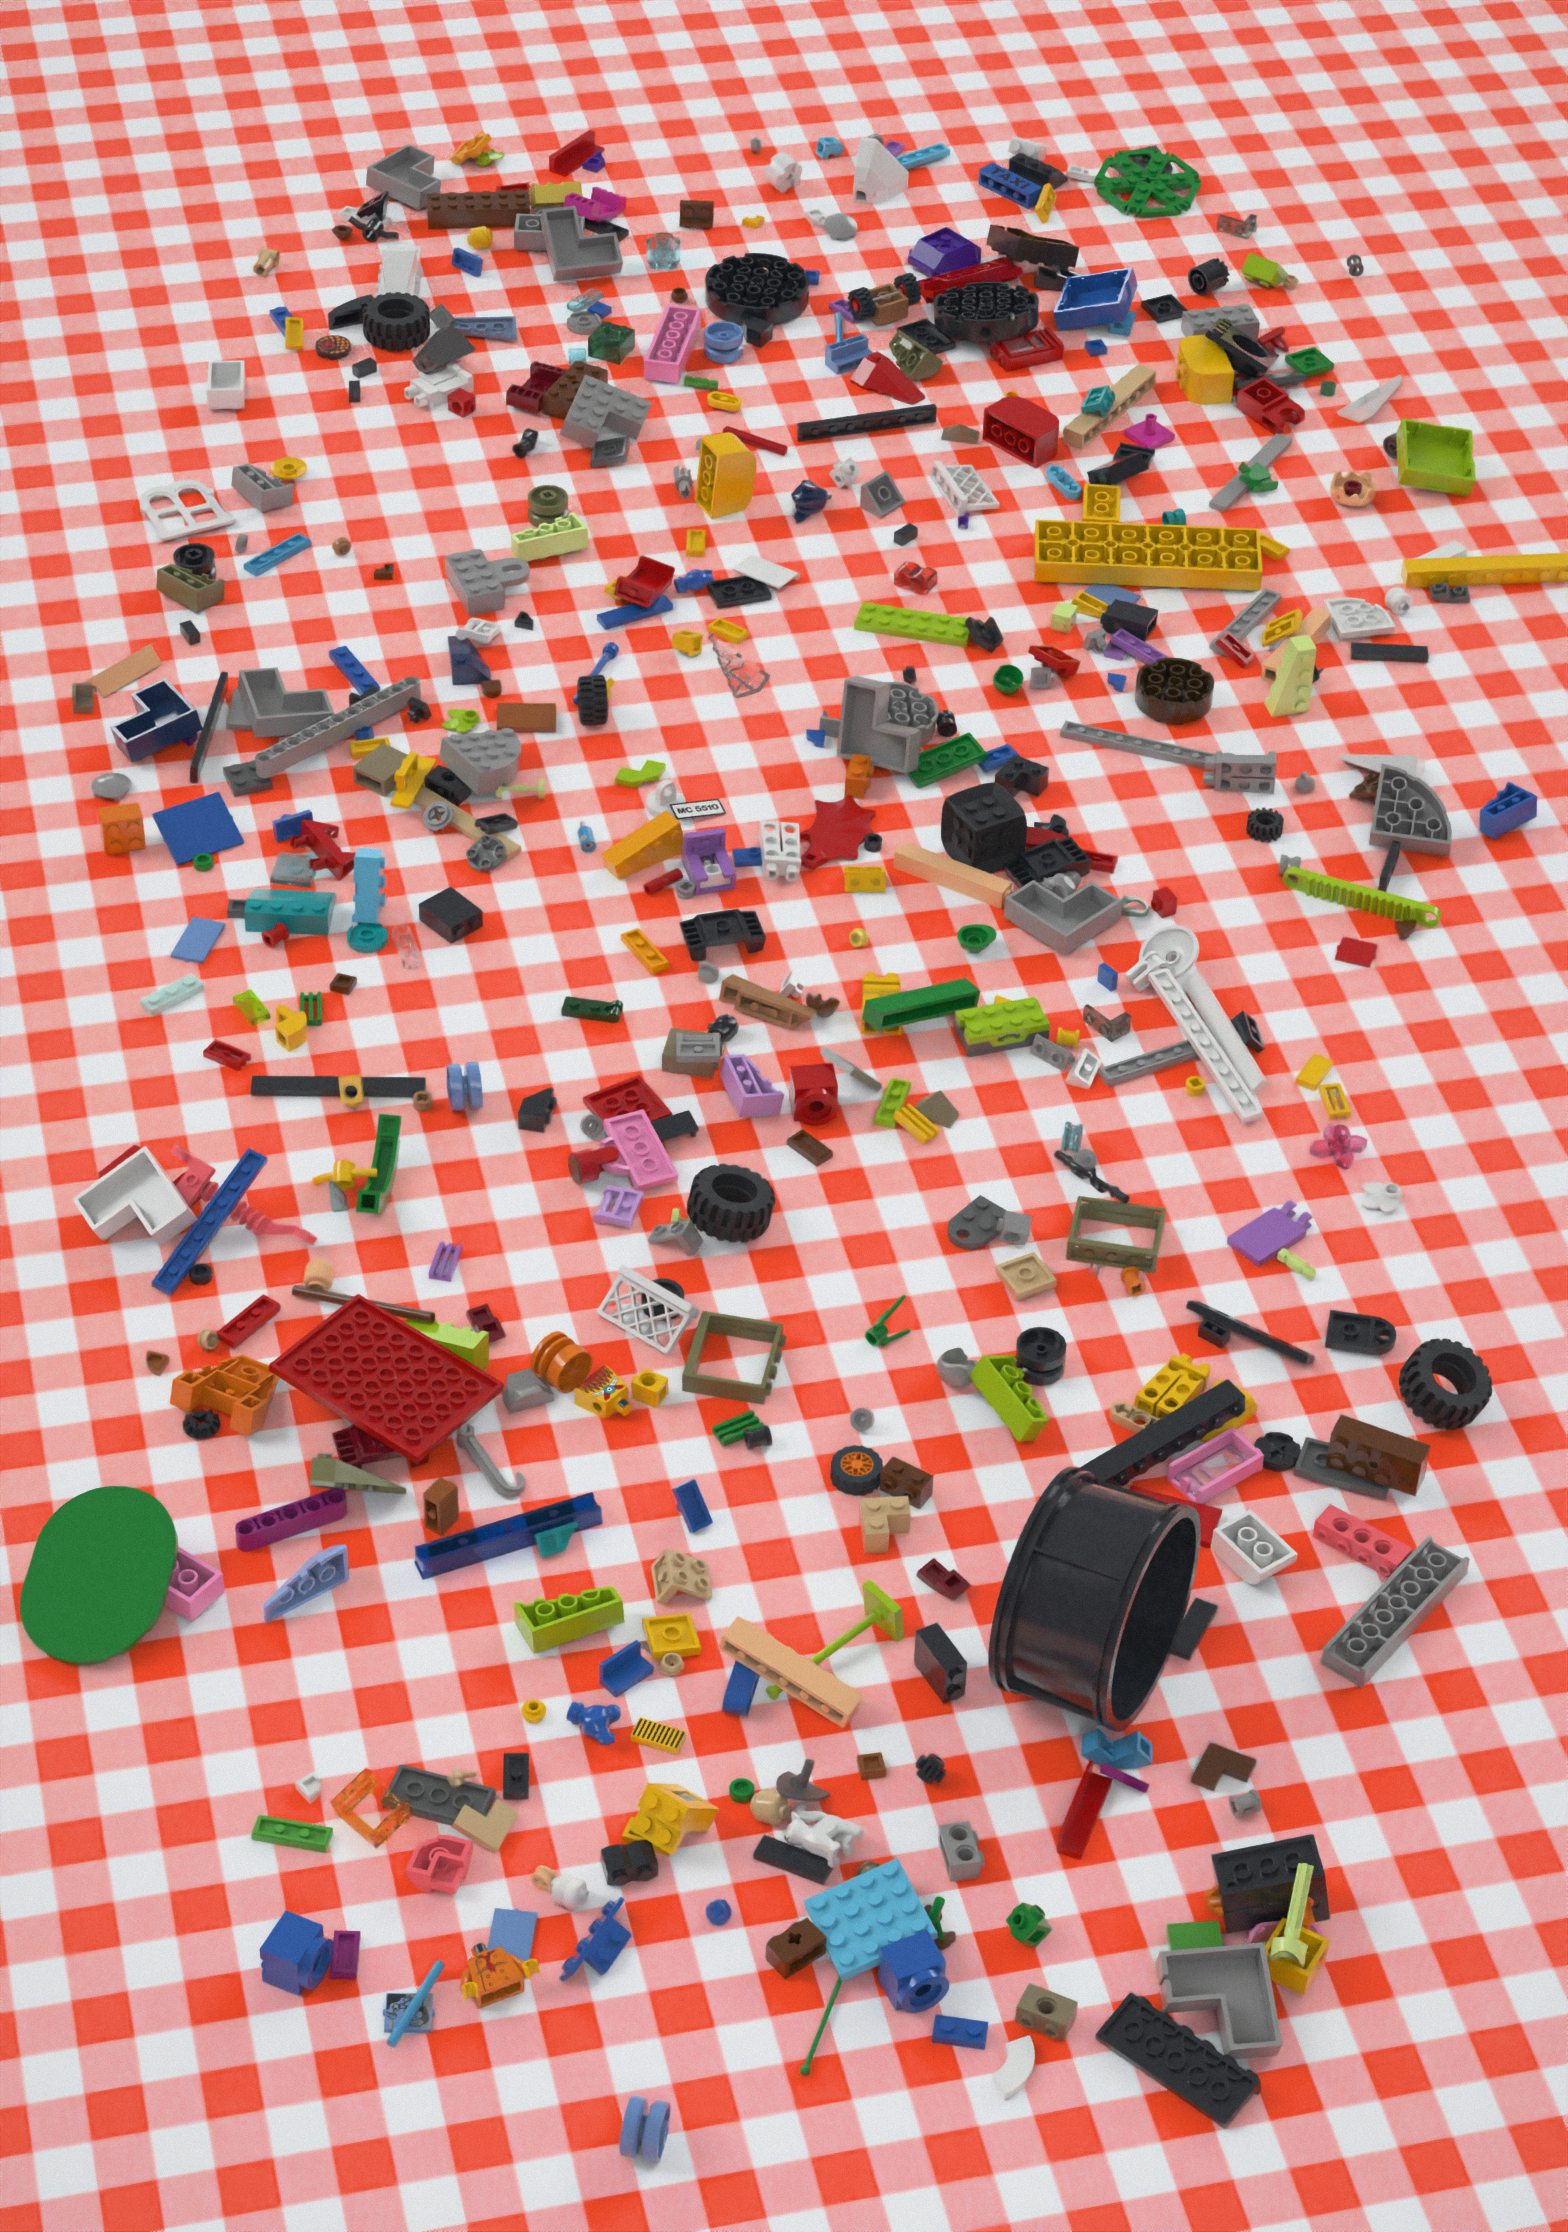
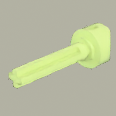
M1298 1863L1284 1937L1273 1938L1269 1955L1271 1961L1279 1958H1291L1296 1960L1301 1967H1304L1308 1946L1298 1939L1301 1933L1314 1866L1307 1863Z

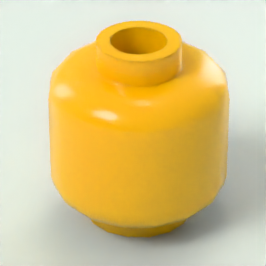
M486 226L472 228L470 235L467 236L469 246L472 245L475 250L489 248L491 243L494 242L492 231Z

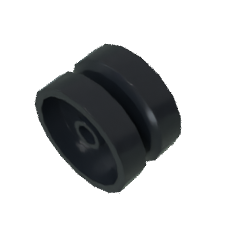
M189 543L175 550L173 553L174 565L190 569L192 574L202 576L203 573L207 574L209 579L216 580L215 552L211 547L200 543Z
M1048 1327L1029 1328L1019 1335L1016 1343L1015 1357L1017 1361L1015 1365L1024 1372L1023 1380L1025 1382L1043 1386L1053 1384L1062 1377L1065 1369L1067 1348L1065 1338L1058 1331Z

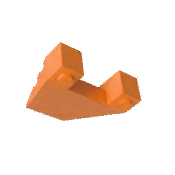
M239 1355L219 1361L218 1366L211 1367L208 1364L202 1366L201 1371L193 1372L192 1369L187 1370L174 1378L169 1404L188 1412L200 1404H204L231 1415L230 1429L238 1431L241 1435L251 1436L262 1428L280 1378L268 1371L269 1365L247 1356Z

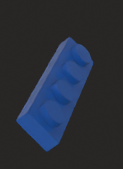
M346 645L328 651L329 658L360 695L371 686L377 687L378 692L380 691L379 684Z

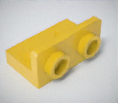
M844 866L846 892L886 891L885 866Z

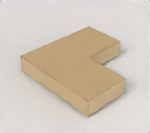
M499 1799L496 1800L487 1817L464 1804L451 1828L495 1854L519 1812Z

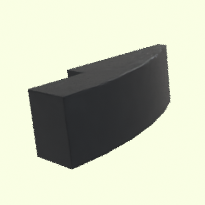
M1039 266L1034 275L1033 286L1047 290L1062 291L1067 277L1082 274L1057 266L1055 271Z
M372 294L350 300L328 313L329 330L363 323L362 311L366 303L373 298Z

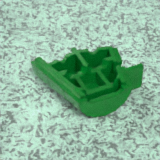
M1244 461L1239 465L1238 470L1242 473L1239 479L1243 480L1250 487L1252 493L1277 489L1278 480L1273 481L1269 469H1266L1258 462L1253 463L1250 467Z

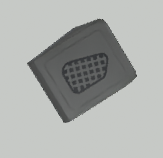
M442 303L430 312L431 320L439 329L448 326L455 320Z

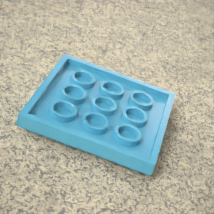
M898 1858L803 1901L813 1924L827 1937L825 1947L842 1982L878 1966L881 1961L879 1958V1948L926 1930H928L933 1940L938 1938L937 1932Z

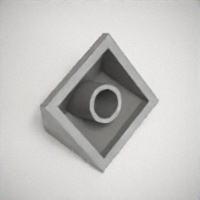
M888 470L861 485L860 508L878 518L906 502Z

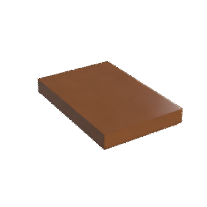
M497 703V730L510 728L514 732L555 733L556 703Z

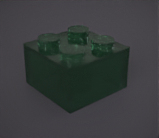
M603 321L588 337V357L618 365L635 348V329L612 324L611 322Z

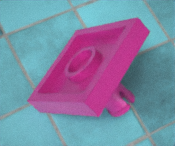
M1152 413L1146 414L1145 421L1124 430L1126 438L1140 447L1156 449L1175 440V433L1156 421L1157 416Z

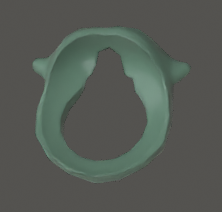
M1123 895L1122 916L1145 917L1148 915L1149 905L1138 897ZM1131 902H1139L1145 907V910L1124 908V906Z

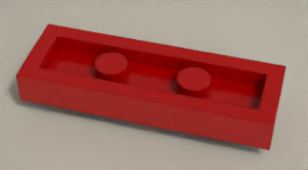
M262 1294L216 1332L218 1339L235 1349L281 1311L280 1303Z

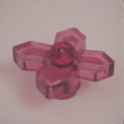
M1329 1123L1323 1130L1324 1139L1315 1140L1310 1146L1309 1154L1319 1159L1333 1156L1336 1166L1348 1170L1354 1163L1353 1154L1362 1153L1367 1147L1368 1139L1357 1134L1351 1136L1349 1128L1345 1125Z

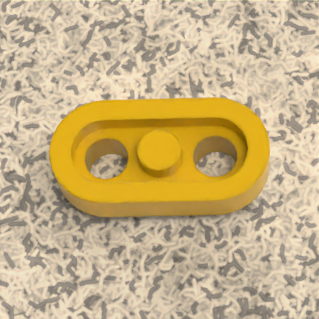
M718 391L707 395V403L712 408H719L729 412H737L742 408V399L738 396Z

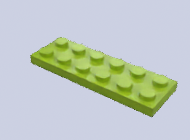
M862 602L854 623V630L965 648L971 635L965 623L968 619L966 617L936 614L910 608L874 604L872 602Z

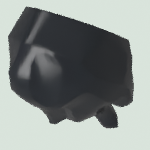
M724 1014L708 1024L707 1029L709 1030L707 1033L721 1034V1043L729 1042L737 1034L739 1026L736 1018L729 1014Z

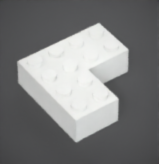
M146 1146L72 1199L91 1229L102 1241L109 1238L138 1216L149 1234L162 1246L198 1220L157 1158Z

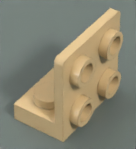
M666 1548L651 1565L657 1603L665 1605L671 1597L675 1596L677 1590L706 1600H710L713 1597L706 1561Z

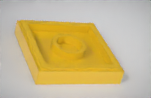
M690 1613L642 1618L643 1630L653 1660L662 1659L667 1653H677L681 1657L701 1655L702 1648Z

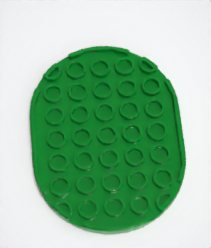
M114 1485L99 1487L81 1493L67 1501L54 1512L38 1536L20 1596L21 1620L25 1631L35 1646L50 1658L66 1664L93 1665L106 1662V1659L116 1655L125 1654L134 1648L147 1632L149 1633L162 1612L178 1555V1534L173 1519L164 1505L145 1491L128 1486Z

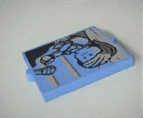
M386 1993V2007L383 2009V2016H385L384 2033H392L416 1993ZM428 1993L404 2033H431L432 2017L435 2016L433 1993Z

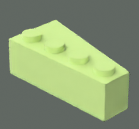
M575 512L568 514V518H556L552 524L542 523L539 524L538 529L529 528L512 534V556L528 563L535 559H546L549 556H559L567 552H578L589 548L588 527Z
M1309 635L1291 637L1282 656L1283 662L1276 671V680L1271 684L1269 689L1270 695L1264 702L1272 717L1309 711L1317 650Z

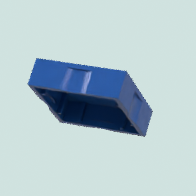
M1133 267L1067 277L1062 289V295L1057 301L1053 312L1058 331L1125 321L1138 287Z

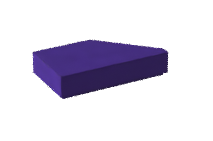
M600 150L582 163V169L594 173L599 172L605 167V159L602 157Z

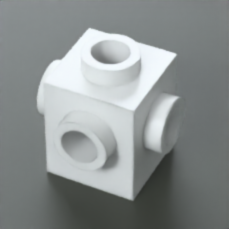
M849 457L844 461H837L833 465L834 469L828 474L838 488L844 485L848 487L856 481L855 477L861 472V469L854 459Z

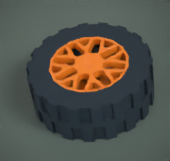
M852 1445L843 1447L841 1450L839 1449L833 1455L831 1461L830 1478L833 1486H836L837 1490L844 1492V1494L852 1496H864L874 1492L875 1489L879 1488L880 1472L883 1468L882 1458L873 1449L863 1445Z

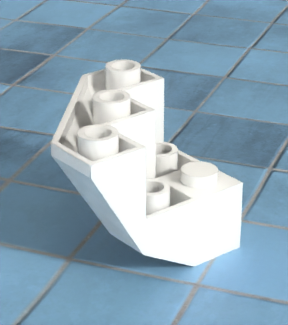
M860 137L853 184V202L871 204L888 201L908 189L909 172L877 139Z

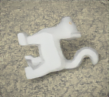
M799 1803L791 1813L792 1821L787 1826L786 1834L784 1835L787 1843L793 1846L802 1845L809 1852L826 1858L831 1868L840 1863V1860L836 1857V1853L840 1848L846 1856H850L855 1852V1848L852 1845L853 1838L857 1837L860 1840L863 1838V1827L841 1819L838 1816L827 1815L821 1811H805L808 1806L807 1803ZM804 1821H818V1823L812 1828H808Z

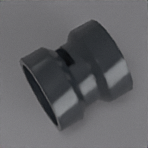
M943 710L938 714L936 724L938 733L942 737H951L957 732L956 719L952 711Z

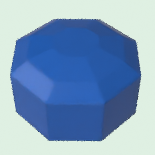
M365 726L361 730H356V741L373 739V728Z

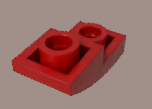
M1027 826L1026 847L1031 849L1053 839H1065L1066 836L1047 829Z

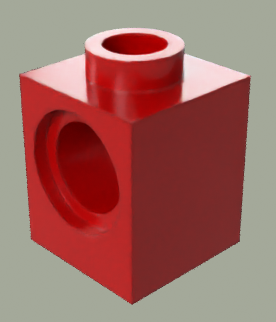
M461 388L447 395L448 411L462 418L476 411V395Z

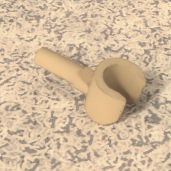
M454 1767L451 1770L453 1775H448L447 1779L451 1787H459L464 1783V1778L476 1777L477 1772L460 1771L459 1767Z

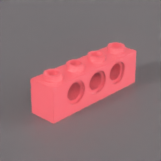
M1329 1504L1315 1520L1312 1537L1387 1578L1412 1553L1413 1548L1332 1504Z

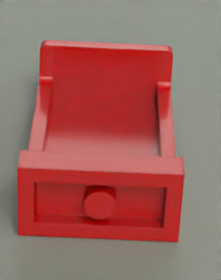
M641 555L637 567L626 578L623 576L617 578L613 595L649 608L672 584L675 567Z

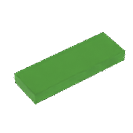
M258 1814L251 1833V1839L327 1853L333 1836V1828Z

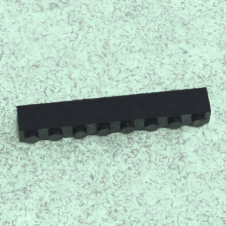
M1226 1379L1080 1468L1094 1474L1101 1481L1119 1487L1124 1486L1131 1479L1146 1473L1156 1464L1164 1462L1174 1453L1184 1450L1189 1444L1202 1439L1206 1434L1222 1427L1224 1423L1234 1417H1239L1246 1411L1245 1395L1229 1379Z

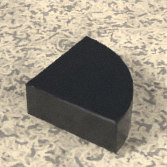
M520 611L514 621V625L517 628L533 631L534 621L529 617L528 613Z

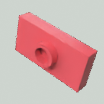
M199 1158L195 1159L176 1185V1188L189 1207H191L216 1172L214 1167Z

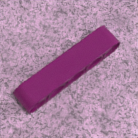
M333 1488L237 1522L235 1525L237 1548L245 1552L252 1551L345 1518L347 1515L346 1492L340 1488Z

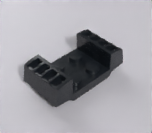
M1072 837L1061 840L1053 839L1023 851L1016 858L1005 863L1004 868L1007 876L1020 889L1032 880L1040 883L1043 882L1044 878L1053 877L1057 873H1065L1071 870L1076 871L1082 878L1090 873L1092 860Z
M732 909L698 914L693 919L679 922L681 934L692 961L706 960V947L744 942L748 954L761 951L764 948L766 935L756 911Z

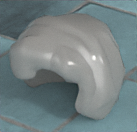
M957 1347L941 1354L937 1360L935 1370L944 1383L952 1387L962 1388L969 1383H973L969 1374L978 1362L976 1360H967L968 1355L964 1353L962 1348Z

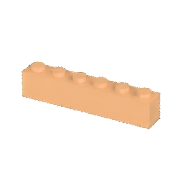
M737 1616L721 1638L719 1650L844 1729L858 1710L864 1695L859 1693L856 1688L848 1686L834 1674L818 1667L813 1661L807 1660L796 1653L793 1648L785 1646L776 1640L771 1634L755 1627L750 1621Z

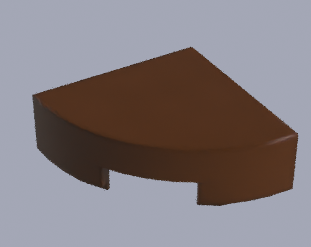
M394 563L385 564L380 569L377 568L373 574L374 579L393 580Z
M1416 920L1395 921V929L1400 940L1407 939L1415 931Z

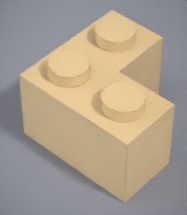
M908 1496L860 1498L859 1518L864 1553L888 1552L889 1534L910 1533L911 1512Z

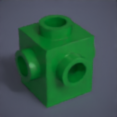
M1022 1902L1012 1910V1913L1006 1919L1011 1928L1010 1933L1012 1936L1020 1941V1943L1032 1947H1037L1053 1930L1045 1919L1046 1914L1044 1910L1036 1904L1031 1905Z

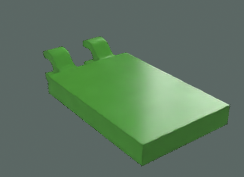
M1219 1921L1168 1923L1166 1926L1170 1951L1223 1946Z

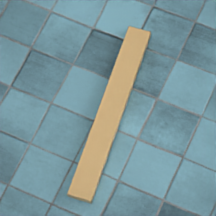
M394 784V791H397L396 784ZM422 786L413 803L425 810L434 802H447L454 810V818L451 819L450 826L476 842L480 840L481 836L486 834V830L482 831L480 827L474 826L477 818L427 787ZM437 812V818L441 819V814ZM501 833L489 834L492 838L501 840L506 846V861L522 852L520 845Z

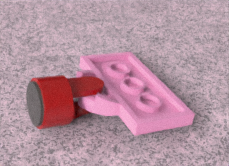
M644 1109L603 1120V1127L608 1137L601 1142L600 1149L592 1151V1149L587 1148L572 1152L568 1156L570 1175L578 1185L598 1180L599 1174L603 1171L620 1176L629 1175L637 1191L678 1181L679 1175Z

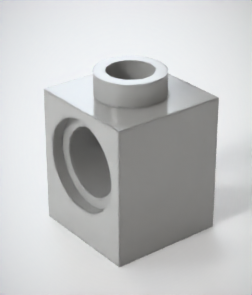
M1006 1210L1003 1217L998 1218L996 1231H999V1240L1025 1246L1030 1235L1032 1216Z

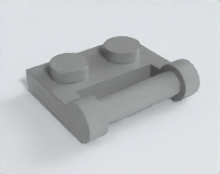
M676 1033V1062H720L719 1033H713V1035H683V1033Z

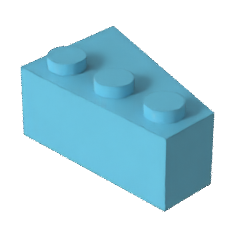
M357 848L354 856L353 883H355V895H353L352 902H355V911L352 915V922L377 923L382 907L386 906V894H383V888L386 887V876H383V869L385 870L386 857H383V849Z

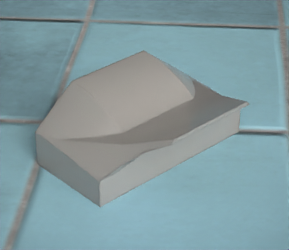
M531 1368L507 1375V1383L502 1393V1400L509 1413L513 1414L554 1401V1394L546 1381L539 1378Z

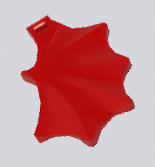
M847 795L842 800L836 802L815 800V821L809 829L800 832L799 838L808 840L810 843L808 850L800 857L801 865L815 870L832 859L857 860L859 845L864 842L867 834L874 833L869 823L876 817V810L862 808L855 802L852 795Z

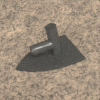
M805 1759L800 1774L796 1775L787 1771L778 1776L776 1781L777 1791L784 1798L817 1801L830 1796L831 1793L809 1782L815 1765V1761L811 1759Z

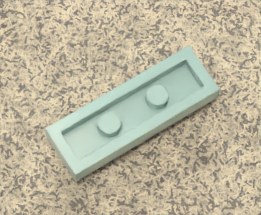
M191 973L141 998L139 1005L153 1017L204 991V984Z

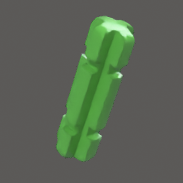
M686 375L684 378L685 386L692 387L694 385L695 388H710V390L717 391L719 387L718 380L711 379L709 381L707 378H693V376Z

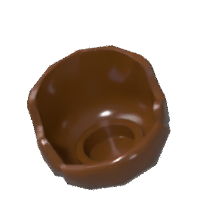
M808 993L806 996V1005L817 1010V1016L821 1017L833 1015L841 1002L834 997H829V999L824 1001L821 998V994L813 996L811 993Z

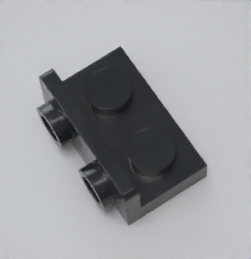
M970 616L965 621L975 644L991 653L1004 640L995 619L991 616L985 623L980 619L976 620Z

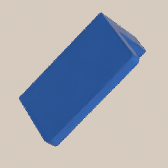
M635 1640L599 1665V1682L615 1698L654 1673V1666L641 1656V1643Z

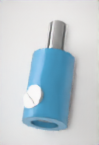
M581 821L579 823L580 828L577 831L582 851L590 853L596 848L591 827L587 826L585 821Z

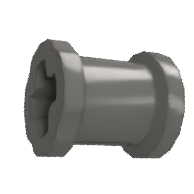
M1357 254L1350 255L1346 260L1349 273L1352 276H1360L1364 270V266L1361 264L1362 259Z

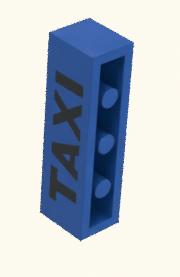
M993 162L979 169V185L1026 209L1037 205L1042 192L1041 186Z

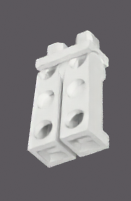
M452 361L447 363L446 369L426 378L420 377L417 380L415 378L411 379L410 386L404 388V396L408 400L414 398V403L419 408L426 406L432 409L434 405L447 402V395L458 388L469 393L474 392L473 376L464 369L462 370L460 366Z
M760 820L757 838L760 841L762 855V875H766L767 879L775 880L778 876H786L788 881H796L801 866L799 823L781 822L779 829L777 821ZM765 827H772L774 831H767ZM791 828L794 830V833H788L785 829Z

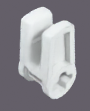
M1150 951L1129 969L1125 975L1140 992L1151 984L1148 980V973L1157 971L1158 968L1160 970L1164 968L1169 969V965L1160 959V955L1156 951Z

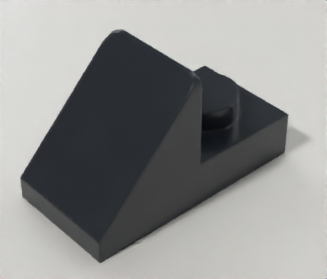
M388 191L362 204L357 212L360 219L375 213L382 222L387 214Z

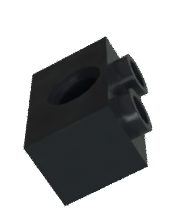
M437 765L424 777L425 787L457 807L472 795V789L444 766Z

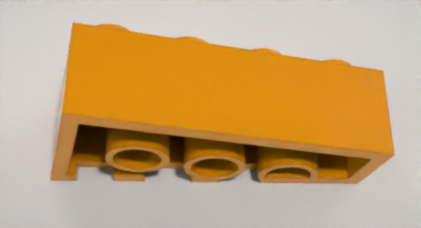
M665 810L602 852L601 857L605 868L620 880L680 854L681 844H684L681 824Z

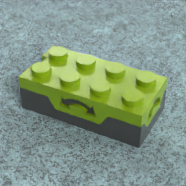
M1036 996L955 1011L954 1031L968 1058L1032 1046L1036 1034L1049 1040L1050 1023Z

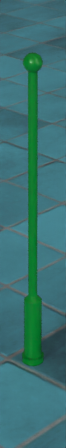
M840 1976L830 1997L805 2064L800 2067V2073L804 2076L810 2073L809 2066L841 1987L842 1980Z

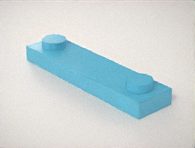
M940 142L895 158L907 170L949 156L951 149Z

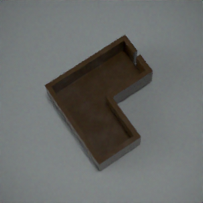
M990 224L986 245L992 247L991 250L1006 255L1007 258H1011L1013 261L1023 263L1025 260L1034 265L1044 263L1043 265L1048 267L1057 265L1065 269L1076 267L1080 247L1065 240L1035 236L1018 228L1007 227L1005 230L1004 226Z

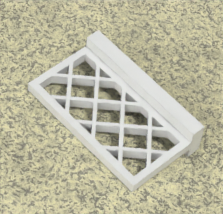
M940 460L933 461L930 477L957 516H964L966 510L999 509L1000 503L972 465L944 466Z
M621 1264L617 1270L620 1273L596 1313L669 1356L691 1319H696L701 1311L684 1299ZM624 1281L629 1285L630 1293L619 1296L618 1289ZM646 1294L648 1303L637 1306L635 1296ZM631 1298L633 1308L622 1311L620 1301ZM616 1302L618 1312L610 1315L605 1313L608 1305ZM663 1304L665 1314L654 1316L653 1306ZM649 1308L650 1318L640 1321L638 1311ZM634 1312L635 1323L625 1325L623 1315ZM679 1314L682 1315L684 1319L680 1325L672 1327L671 1317ZM666 1318L668 1329L657 1332L656 1321ZM651 1323L653 1333L645 1336L642 1335L641 1326ZM669 1333L670 1341L666 1348L660 1345L658 1336Z

